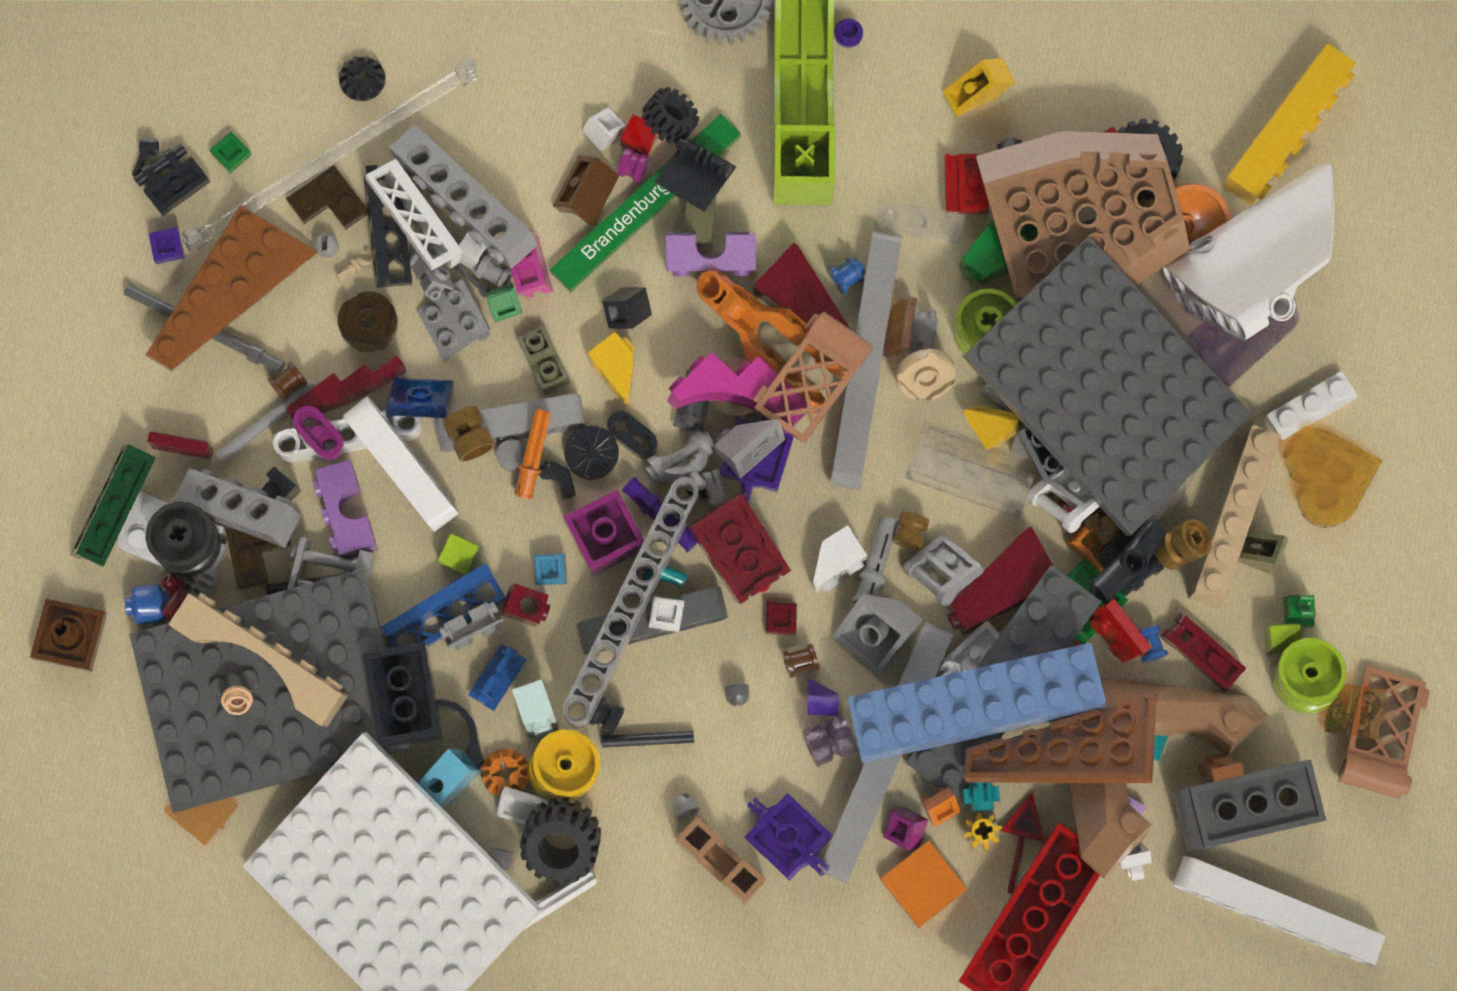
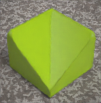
M450 533L438 562L441 566L465 576L470 572L480 551L479 546Z
M1270 625L1264 631L1266 653H1283L1288 646L1299 640L1301 625Z

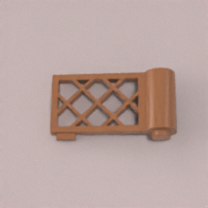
M825 312L821 313L820 316L816 313L812 316L806 325V329L809 332L771 386L767 388L763 385L753 399V402L757 404L754 408L755 411L768 420L778 419L782 429L803 444L806 443L874 348V345ZM808 345L819 352L821 363L803 366L801 355ZM823 356H825L826 358H828V359L831 360V361H829V362H824V357H823ZM799 360L800 367L793 368L795 363ZM838 365L847 371L841 381L828 383L825 367ZM822 368L825 384L807 387L804 371ZM801 372L803 387L786 390L785 377L790 373ZM781 384L782 391L775 392ZM836 387V389L830 395L829 388ZM826 389L827 401L825 404L811 407L808 392ZM804 392L807 408L789 411L787 395ZM783 396L786 412L773 414L764 408L770 398ZM817 411H819L818 414H817V415L815 416V418L813 419V417H812V412H817ZM808 413L810 425L802 434L792 427L790 416ZM787 417L788 423H786L780 418Z
M1369 666L1364 668L1359 689L1360 696L1358 704L1356 703L1357 709L1355 707L1351 735L1349 734L1346 752L1340 766L1338 782L1400 799L1402 794H1408L1412 777L1408 776L1407 768L1420 707L1424 709L1427 707L1430 690L1425 689L1426 682ZM1370 676L1383 680L1388 688L1384 691L1385 695L1391 693L1400 708L1388 715L1382 708L1380 723L1385 722L1393 737L1383 743H1380L1378 738L1370 737L1376 747L1365 751L1355 748V743L1359 732L1360 718L1363 717H1360L1363 712L1362 708L1365 707V704L1369 705L1367 702L1362 701L1363 692L1367 690V692L1374 694L1369 687ZM1403 685L1416 688L1414 700L1407 704L1403 702L1396 689ZM1413 705L1412 711H1411V713H1410V711L1408 710V707H1410V706ZM1402 711L1409 721L1408 729L1399 733L1390 718ZM1366 719L1361 723L1362 726H1365L1367 723ZM1406 734V739L1404 742L1402 736ZM1396 740L1403 750L1401 761L1390 758L1383 747ZM1378 750L1381 755L1375 754L1373 752Z

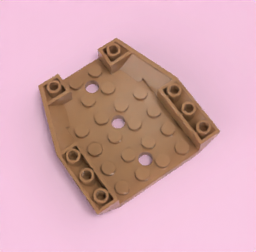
M1060 131L976 156L1017 303L1088 236L1094 240L1135 286L1190 250L1181 207L1158 134ZM1143 190L1151 191L1155 197L1154 204L1147 208L1140 206L1137 202V196ZM1090 207L1096 212V220L1092 224L1086 225L1079 220L1078 214L1082 208ZM1026 224H1032L1038 230V236L1033 241H1025L1020 236V230Z

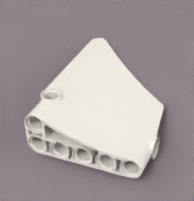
M1331 163L1314 166L1207 235L1196 239L1190 244L1188 252L1163 267L1164 275L1178 303L1181 302L1184 308L1182 309L1185 313L1242 340H1247L1269 325L1268 316L1278 321H1285L1293 315L1296 306L1293 297L1297 286L1331 260L1335 220L1334 177ZM1278 300L1277 306L1273 309L1275 302Z

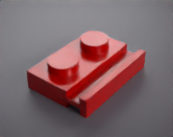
M945 154V214H950V212H959V214H988L989 201L976 156L982 154Z
M1115 599L1099 605L1088 619L1093 630L1102 636L1109 645L1111 653L1122 663L1132 660L1140 654L1143 655L1151 648L1150 644Z

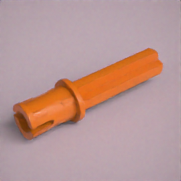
M536 409L534 412L523 464H518L520 471L514 495L525 499H533L536 479L542 471L538 467L551 416L550 411L545 409Z

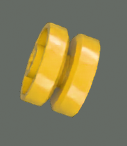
M561 729L549 733L539 742L528 762V778L532 788L541 798L548 800L556 798L557 802H561L562 798H569V803L579 800L593 786L600 772V756L596 746L586 735L576 730ZM564 763L568 766V769L563 770L560 766Z

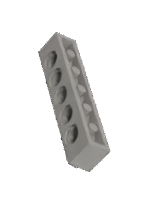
M414 124L389 146L394 157L392 160L396 159L404 171L412 176L410 179L420 191L426 189L431 194L429 196L439 209L445 207L450 212V218L457 226L461 228L464 225L469 229L468 234L479 246L484 243L489 248L488 253L498 264L504 262L512 269L537 246L532 232L418 126ZM426 160L423 164L417 165L420 161ZM441 178H446L442 182H437ZM460 196H465V197H464L463 199H461V200H458V201L456 200V199H457L458 197H460ZM485 214L483 217L475 219L477 215ZM499 232H505L502 236L494 237Z

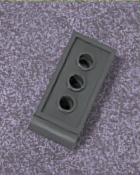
M1311 759L1172 791L1186 852L1326 821ZM1284 788L1292 796L1291 802L1287 806L1283 805L1279 800V794ZM1254 795L1259 797L1262 803L1261 809L1257 813L1249 808V800ZM1223 802L1229 804L1232 810L1231 816L1227 820L1222 819L1218 813V808Z

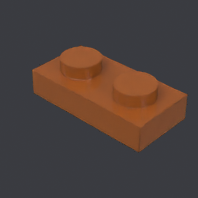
M1224 754L1208 756L1205 763L1198 764L1200 775L1213 782L1244 775L1242 762L1231 759V756L1224 757Z

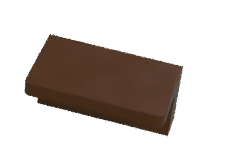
M578 155L553 207L560 212L577 215L588 225H595L619 176L597 157Z

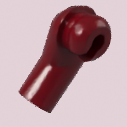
M168 573L161 581L162 587L166 588L169 597L161 613L172 619L187 597V590L184 581L180 577H176L173 573Z

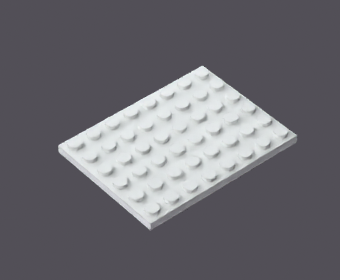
M367 732L362 733L243 865L246 871L364 991H467L542 910L381 746H378V743Z

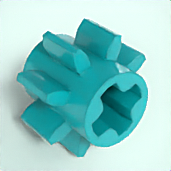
M968 782L969 789H963L962 791L963 804H970L971 812L994 810V802L1000 801L999 786H992V783Z

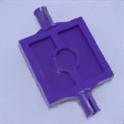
M762 416L761 421L768 420L766 417ZM737 417L734 427L760 421H749ZM784 433L785 440L741 479L723 461L720 476L735 480L741 484L739 493L744 496L746 492L745 499L748 504L753 488H763L778 492L794 439L789 433Z
M788 793L776 805L769 808L765 807L757 797L752 799L756 806L751 802L748 803L747 807L759 818L755 827L744 838L787 880L790 881L802 868L808 865L819 876H823L825 873L818 864L826 872L829 870L830 866L817 855L820 849L833 836Z

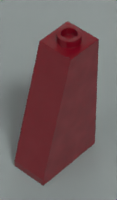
M795 243L754 284L753 293L769 307L790 309L806 324H808L815 313L820 316L821 313L825 312L850 329L799 246Z
M1032 527L1025 529L983 571L984 573L977 577L950 604L948 608L950 613L947 614V617L955 631L960 629L962 635H965L980 627L986 621L989 622L1023 604L1051 565L1054 566Z

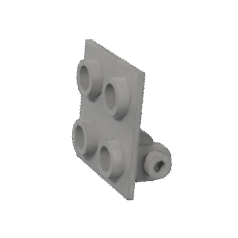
M464 279L454 284L455 290L446 289L441 293L439 299L431 300L417 310L444 361L476 339L483 341L490 337L488 331L491 329Z

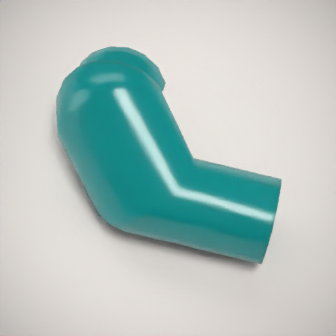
M666 566L659 581H666L682 588L688 575ZM646 569L642 573V581H648L653 577L654 573L650 569Z

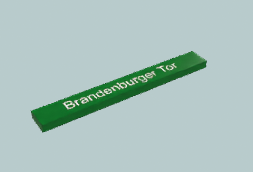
M719 114L692 141L720 157L741 137V133L722 114ZM668 162L550 269V273L570 293L676 197L673 193L654 183Z

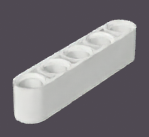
M368 396L343 415L350 427L434 532L459 514V511Z
M399 408L382 412L404 442L412 441L420 436L422 423L415 410ZM345 419L329 421L341 435L346 430H353ZM405 419L415 420L414 426L409 430L400 428L401 422ZM313 424V425H308V426H305V427H306V428H311V427L314 426V424ZM295 428L280 431L273 439L274 450L287 463L320 458L297 433ZM355 433L352 440L344 441L345 446L342 454L368 448ZM327 441L324 448L326 450L332 449L335 442ZM285 442H296V446L292 451H281L282 445Z

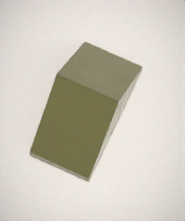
M1249 530L1238 562L1271 574L1279 565L1288 538L1283 535Z

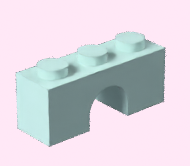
M542 679L512 689L523 724L530 738L536 736L537 740L543 739L549 733L554 732V729L559 728Z

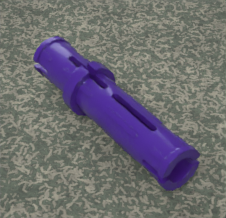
M636 477L632 478L624 486L622 492L627 494L641 508L640 512L643 515L648 514L655 520L663 504L659 501L661 497L657 494L653 495ZM668 515L663 522L665 525L673 527L678 525L680 519L675 515ZM686 526L678 544L688 553L696 546L697 542Z

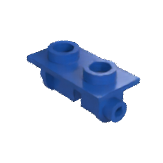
M501 644L468 696L495 711L527 659L520 656L513 648Z

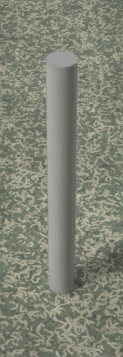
M310 380L215 454L222 463L286 415L288 412L285 408L316 385Z

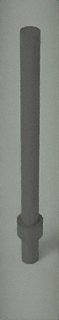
M130 284L124 290L125 296L167 317H170L175 309L174 306ZM221 331L212 338L247 356L246 359L256 365L261 363L279 373L282 372L285 366V362L267 354L266 349L256 344L250 345L224 331Z

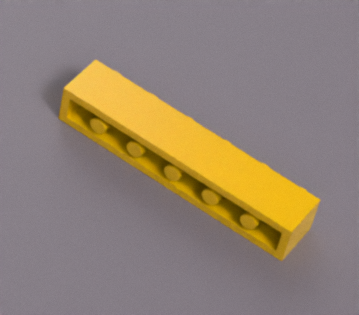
M1327 43L1227 176L1223 187L1250 206L1253 205L1257 198L1260 200L1264 199L1273 187L1268 183L1274 176L1279 179L1289 164L1285 160L1290 154L1294 156L1298 154L1306 142L1302 139L1307 131L1312 134L1322 121L1318 117L1323 109L1329 112L1339 97L1335 93L1340 86L1346 89L1353 80L1355 74L1351 71L1357 62Z

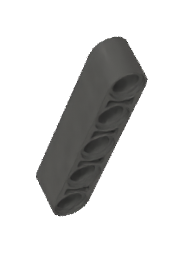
M712 587L670 598L684 601L680 631L715 623L729 617L721 587ZM649 603L628 645L676 632L649 628L653 603ZM608 614L576 624L585 655L589 654ZM615 623L610 627V632L613 635L619 636L625 633L627 627L623 623Z

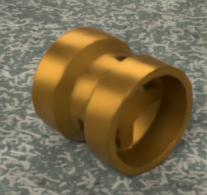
M901 512L898 520L901 527L899 531L895 532L893 543L911 550H922L924 544L922 532L928 529L930 520L916 513Z

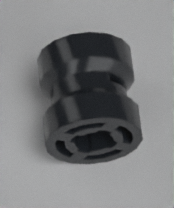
M602 696L588 724H602L603 732L612 735L624 714L625 708L618 704L610 707V703Z

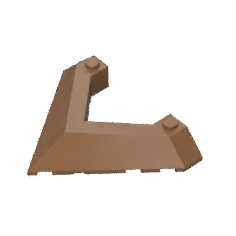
M1100 677L1106 699L1105 708L1115 706L1117 702L1126 699L1131 701L1144 697L1145 693L1155 691L1157 694L1155 735L1173 736L1174 733L1204 736L1226 757L1268 717L1261 708L1243 694ZM1068 783L1072 798L1071 805L1074 823L1079 839L1080 858L1104 879L1146 837L1151 824L1128 804L1127 783Z

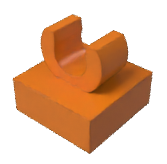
M936 786L938 793L930 798L925 792L922 793L923 806L928 819L934 827L961 812L956 797L949 787L944 789L943 787L939 788Z

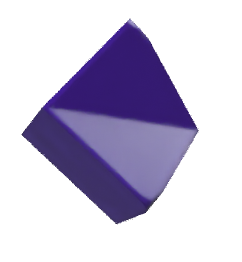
M808 679L807 714L838 716V693L812 679Z

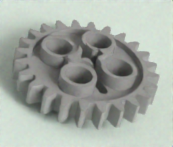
M679 0L680 7L685 8L682 11V17L690 18L688 20V28L697 26L696 36H700L705 32L706 42H709L713 36L717 37L718 45L722 44L724 38H728L731 46L734 43V37H738L744 43L746 33L754 38V27L763 30V20L770 19V12L768 10L773 9V1L724 0L722 5L721 0H713L712 3L707 5L700 3L699 0ZM716 10H718L717 14L714 17L711 18L709 16L712 15ZM726 14H731L736 19L726 22L722 17Z

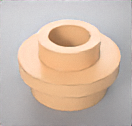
M243 686L229 687L221 696L222 706L232 715L246 713L253 702L251 691Z

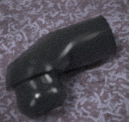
M551 460L545 461L544 464L539 466L542 470L538 474L543 480L552 479L557 482L562 499L576 496L571 474L567 468Z

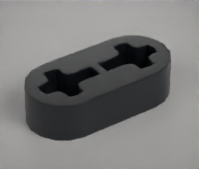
M624 411L614 412L607 420V429L618 443L641 459L650 458L656 453L658 443L652 431ZM616 420L618 422L626 420V428L631 433L628 434L622 429L616 432L614 422ZM637 436L643 441L649 438L651 448L649 450L647 448L639 450V443L634 437Z

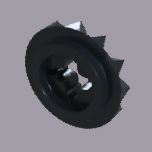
M367 55L365 57L354 56L349 62H344L343 68L339 73L341 90L347 97L355 101H368L377 97L382 92L386 82L384 69L378 60L375 61ZM364 68L366 76L371 79L364 80L359 88L358 80L353 76L360 75Z

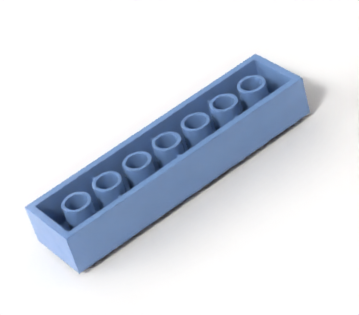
M1092 643L847 697L862 763L1064 719L1093 709L1102 710L1106 707V699Z

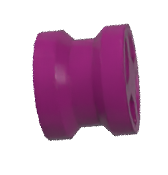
M626 148L621 157L617 175L621 177L627 175L632 177L634 182L640 183L646 172L650 156L646 154L638 155L634 153L633 149Z

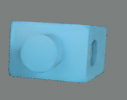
M448 749L418 784L441 807L447 806L481 773V769L461 749ZM440 780H441L442 783H443V790H442V791L439 790V786H438Z

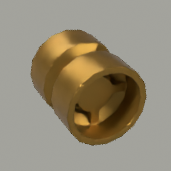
M469 406L458 410L442 421L449 439L455 440L453 448L460 462L476 459L495 447L489 430L482 428L485 422L477 406Z
M1189 519L1164 532L1166 537L1155 551V555L1165 568L1177 570L1209 554L1212 549L1211 535L1202 522L1196 519Z

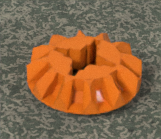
M498 749L487 755L481 766V780L485 788L497 797H501L504 786L523 791L529 782L528 762L521 753L513 749ZM501 761H504L508 769H519L510 774V785H507L503 777H492V775H496L497 772L501 771Z

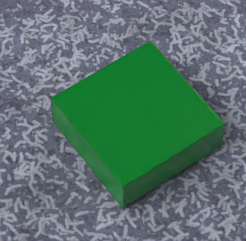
M232 132L227 134L209 150L211 155L229 174L252 156L249 149Z
M513 283L484 293L495 323L523 313Z

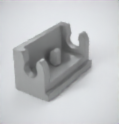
M910 306L903 360L908 355L919 350L934 349L938 323L935 310L931 309L928 313L920 312L918 306Z

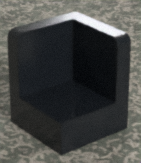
M622 287L602 300L608 328L633 329L652 315L646 287Z
M275 466L266 474L269 481L261 489L268 493V497L272 499L281 496L291 502L301 492Z

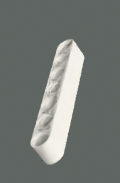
M1183 856L1173 883L1174 887L1367 966L1375 967L1385 940V936L1189 856Z

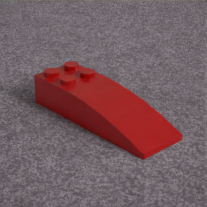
M1060 823L1054 826L959 978V983L971 991L1029 990L1100 877L1097 872L1080 858L1079 839L1076 833Z

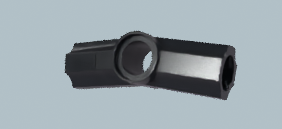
M1147 519L1134 532L1122 551L1116 553L1111 562L1088 583L1090 591L1102 602L1108 603L1137 575L1143 574L1147 570L1148 561L1166 537L1164 529L1157 523ZM1127 557H1130L1133 561L1132 570L1127 567Z

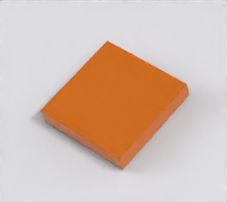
M929 840L880 878V881L918 929L967 890Z

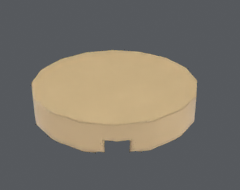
M925 349L908 355L900 363L896 375L898 387L903 395L912 400L919 401L918 398H926L928 401L945 395L954 386L957 372L955 363L950 355L941 350Z

